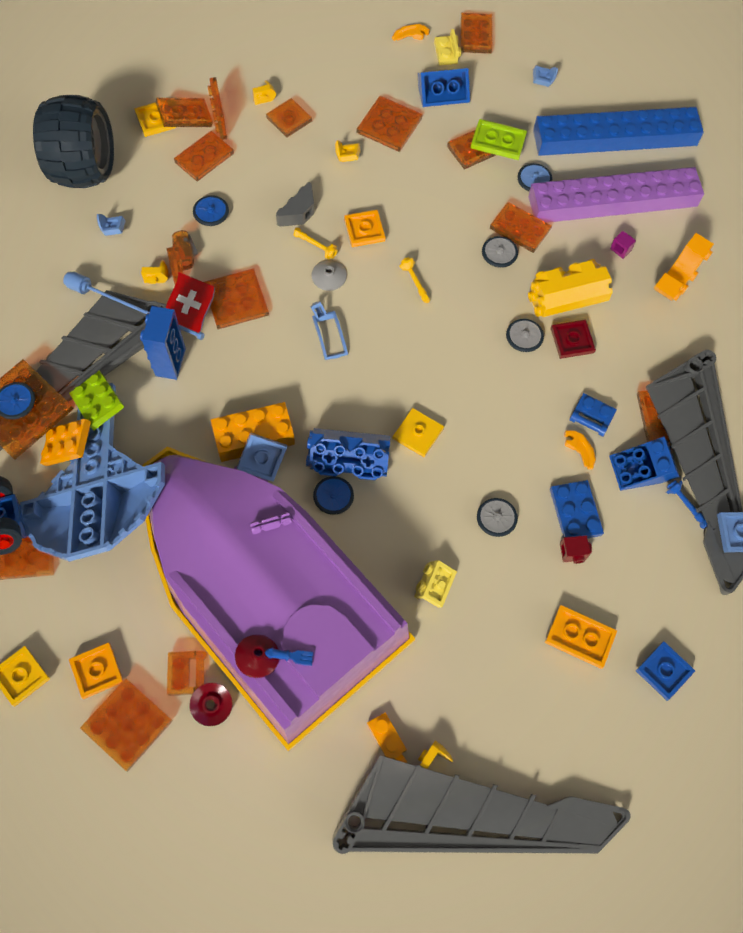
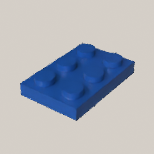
M588 480L551 486L550 492L563 538L587 535L588 539L604 534Z

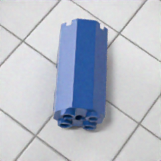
M314 428V430H310L307 441V449L309 451L306 458V467H310V469L315 470L320 475L327 476L353 473L359 479L376 480L381 476L387 477L391 436Z

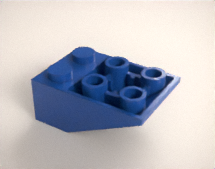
M665 437L609 456L620 491L661 484L680 477L670 446Z

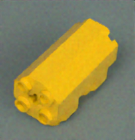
M589 259L582 263H573L569 266L567 272L563 271L562 267L549 271H540L535 275L536 278L533 282H531V291L528 292V298L534 305V312L537 317H546L609 301L613 293L612 288L609 289L608 286L609 283H612L611 276L606 266H601L595 259Z

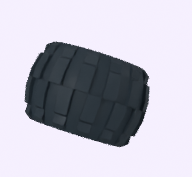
M60 95L41 102L35 112L33 121V143L39 167L45 177L52 183L69 188H89L106 182L113 169L114 139L110 119L100 102L81 95Z

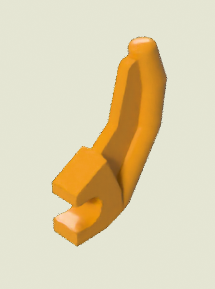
M421 24L403 26L394 32L392 39L399 41L411 36L422 40L424 34L429 35L430 29Z
M566 430L564 437H570L572 440H566L565 446L579 452L584 466L592 470L596 461L594 448L583 434L577 431Z

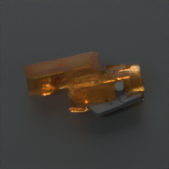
M185 230L173 233L172 247L166 248L175 285L178 272L183 273V270L193 268L194 257L198 254L190 234Z

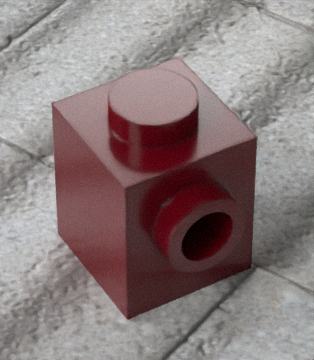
M587 535L565 537L560 542L563 562L580 564L585 562L592 553L591 542H588Z

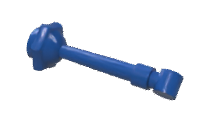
M682 480L680 482L673 481L667 486L669 490L666 493L677 494L695 516L694 518L700 522V527L705 529L707 523L704 516L696 512V508L680 491L683 484Z

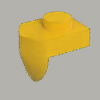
M265 80L264 86L252 88L255 105L270 102L276 96L274 87L267 80Z
M337 140L335 152L340 162L358 160L360 153L359 143L343 145L340 140Z
M161 260L160 267H142L141 274L144 283L155 284L167 281L168 268L164 260Z
M436 740L430 749H424L418 758L421 762V767L428 769L437 754L450 762H453V759L446 748Z

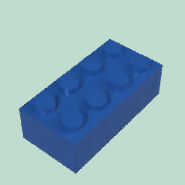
M151 306L150 313L146 314V326L141 331L140 340L143 342L144 350L147 353V358L151 363V369H153L155 376L177 380L186 347L175 310Z

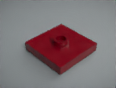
M586 320L551 325V332L560 359L595 353L596 349Z

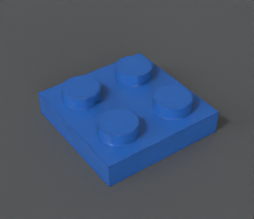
M663 641L636 669V672L668 701L692 676L695 670Z

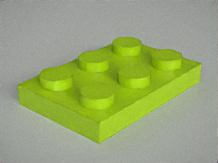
M479 119L471 143V149L519 160L527 131Z
M100 370L69 393L83 417L91 421L90 427L93 430L97 429L125 407Z

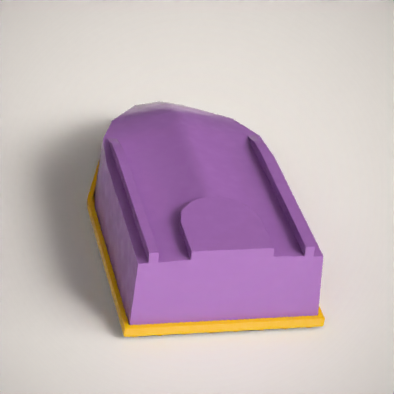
M167 446L141 466L144 467L158 462H162L165 465V485L145 521L151 552L170 606L289 752L415 641V637L408 631V624L308 512L280 487L244 471L208 463ZM289 512L292 523L283 526L282 524L279 528L265 532L261 530V533L258 534L251 532V522H261V519L275 515L279 517L281 516L280 514ZM259 634L272 639L279 650H290V652L297 650L314 652L312 666L295 664L290 659L288 661L279 659L276 669L270 675L263 678H252L246 676L238 669L235 663V650L240 641L245 637ZM256 650L254 651V654L256 656H261L262 652Z

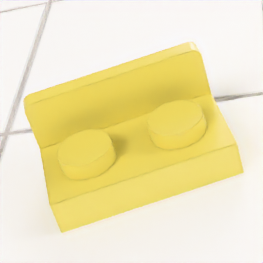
M451 29L450 36L434 38L439 66L458 64V57H461V48L458 47V35H455L454 29Z
M439 560L431 561L423 569L424 574L421 581L416 585L414 597L417 599L423 598L440 608L445 603L457 571Z

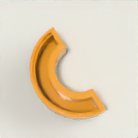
M695 233L670 270L664 273L655 285L654 290L671 301H677L681 294L683 295L689 287L687 285L689 280L693 282L699 273L697 269L704 260L707 261L712 255L713 251H711V248L714 244Z

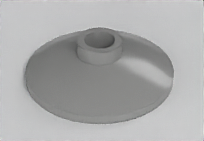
M333 260L322 261L312 270V280L322 290H336L346 281L347 274L345 268L339 262Z

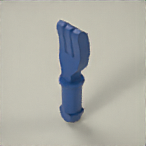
M268 648L265 655L270 659L277 658L286 661L290 659L295 664L312 666L314 652L300 650L290 652V650L284 651Z

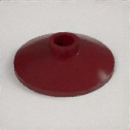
M259 634L245 637L240 641L235 650V663L238 669L246 676L252 678H263L270 675L276 669L279 659H270L265 655V652L268 648L278 649L275 642L269 637ZM259 650L262 652V655L256 656L254 651Z
M206 683L199 686L190 698L189 707L191 715L198 723L204 726H216L223 723L232 710V697L229 691L218 683ZM209 700L214 701L215 705L213 708L207 707Z

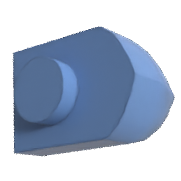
M535 66L533 69V83L546 87L551 86L557 77L558 68L552 67L547 69Z
M97 214L98 226L105 236L122 234L126 222L123 216L107 218L103 214Z

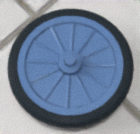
M536 163L523 166L517 175L520 186L529 192L532 183L551 182L553 179L551 172L545 166Z

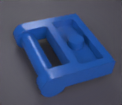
M583 393L569 421H576L598 432V435L603 437L617 409ZM579 413L582 414V415H584V416H586V417H588V418H590V419H592V420H595V421H597V422H599V423H601V424H603V425L601 426V425H599V424H597V423H595V422H593V421H591V420H589V419H587V418H584V417L580 416Z

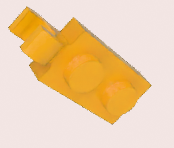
M386 712L367 722L385 757L407 763L402 755L407 749Z

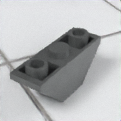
M310 182L302 186L298 193L291 197L283 208L277 211L276 221L279 227L304 225L314 215L312 184Z

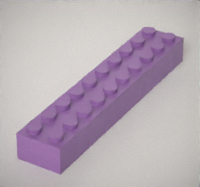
M688 167L532 183L528 197L535 224L698 207L704 191L696 168Z

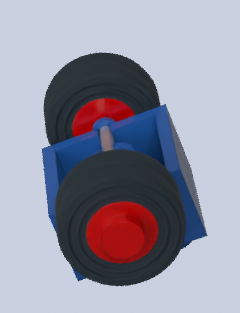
M0 476V555H5L15 551L21 545L22 539L26 538L27 535L20 504L16 495L13 494L12 485L8 479Z

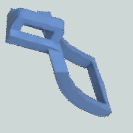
M320 301L313 303L310 306L314 313L312 318L324 359H335L348 355L335 311L326 313ZM334 318L344 352L327 355L317 322Z

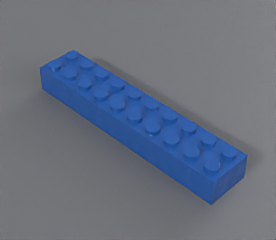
M697 107L537 116L533 129L538 156L697 146L704 133Z

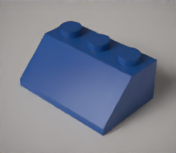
M468 68L417 73L422 107L470 102Z

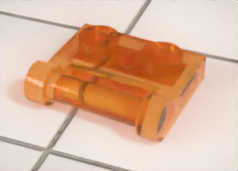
M206 651L168 652V696L192 695L199 686L204 684V659H206ZM190 659H196V687H190Z

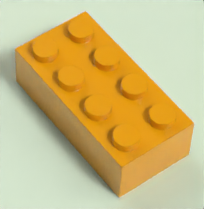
M285 402L210 419L221 462L241 457L250 432L286 444L287 446L295 445L294 433Z

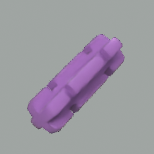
M289 512L280 514L281 516L279 517L275 515L261 519V522H251V532L258 534L261 533V530L265 532L279 528L282 524L283 526L292 523Z

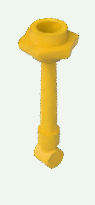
M300 228L294 229L293 235L295 237H300L324 250L325 258L333 259L337 255L336 245L331 244L326 247L308 236V234L301 232Z
M404 258L399 267L403 271H409L418 289V293L422 297V301L429 303L430 297L412 269L416 262L413 258Z

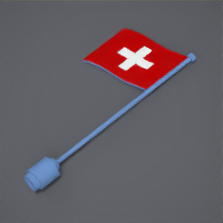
M73 271L67 272L64 276L63 282L66 287L80 294H86L91 290L144 314L150 313L147 310L92 287L90 278ZM178 272L176 285L167 301L166 308L175 310L180 329L197 336L199 340L204 338V333L201 330L204 318L213 301L215 288L210 284Z

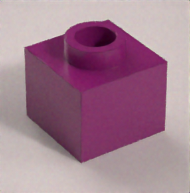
M622 231L614 238L610 249L624 259L632 251L636 240Z

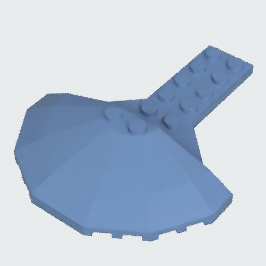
M109 383L116 393V386L113 383ZM78 409L77 420L84 419L82 413ZM115 415L97 429L89 428L83 457L69 460L71 462L70 465L54 477L51 481V487L45 493L42 491L37 498L20 502L26 535L31 539L33 546L37 550L69 562L104 553L113 549L140 526L148 516L165 485V465L162 462L143 467L117 451L113 447Z

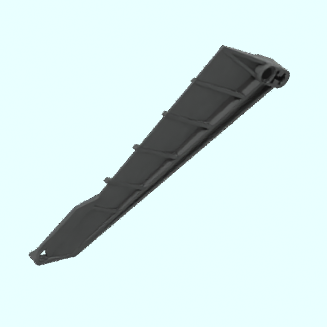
M108 290L105 291L107 294L149 312L151 306L166 308V304L160 302L146 301ZM102 295L93 307L83 314L84 317L67 336L62 337L63 341L46 360L39 361L42 365L25 383L35 393L33 409L26 416L19 419H6L0 416V451L71 401L72 397L69 393L90 378V376L99 370L105 376L142 350L144 345L140 340V334L142 329H145L146 323L144 322L139 327L135 325L144 317L146 318V314ZM128 331L132 332L120 343H118L114 348L110 349V347ZM103 353L105 354L91 367H89L85 372H83V370L86 369L92 362H94L100 355H102Z
M704 350L647 385L646 390L658 413L657 417L661 420L672 444L670 449H674L685 473L683 481L688 480L698 502L699 508L696 509V512L702 511L707 525L703 544L719 584L720 592L722 595H728L734 592L743 580V552L723 551L717 514L721 512H743L714 365L717 358L713 351ZM694 378H695L696 385H697V389H698V391H696V392H695V389H694V386H693V383H692V379H694ZM698 395L700 396L701 404L707 422L706 424L704 423L703 416L698 403ZM707 427H708V429H709L711 441H712L713 448H714V452H715V455H716L715 457H714V453H713V450H712V447H711V443H710V440H709V436H708V433H707V430H706ZM724 581L731 583L729 588L726 587Z
M380 755L334 832L332 842L335 851L340 854L348 852L598 854L629 822L631 816L630 812L623 807L572 796L547 805L534 801L536 795L531 794L529 799L496 790L498 785L493 784L489 788L459 779V775L456 774L452 777L422 768L421 765L415 766ZM613 812L622 814V817L618 822ZM353 815L360 818V823L357 826H350L348 824V819ZM365 818L385 820L381 828L364 826ZM391 821L426 825L423 831L388 828ZM433 826L465 829L467 832L466 834L430 832ZM345 827L349 831L346 836L347 844L343 843L340 846L338 838H344L346 831L343 828ZM474 831L508 834L509 836L505 838L472 834ZM515 835H516V836L533 837V838H541V839H540V840H531V839H518V838H514V837H515Z

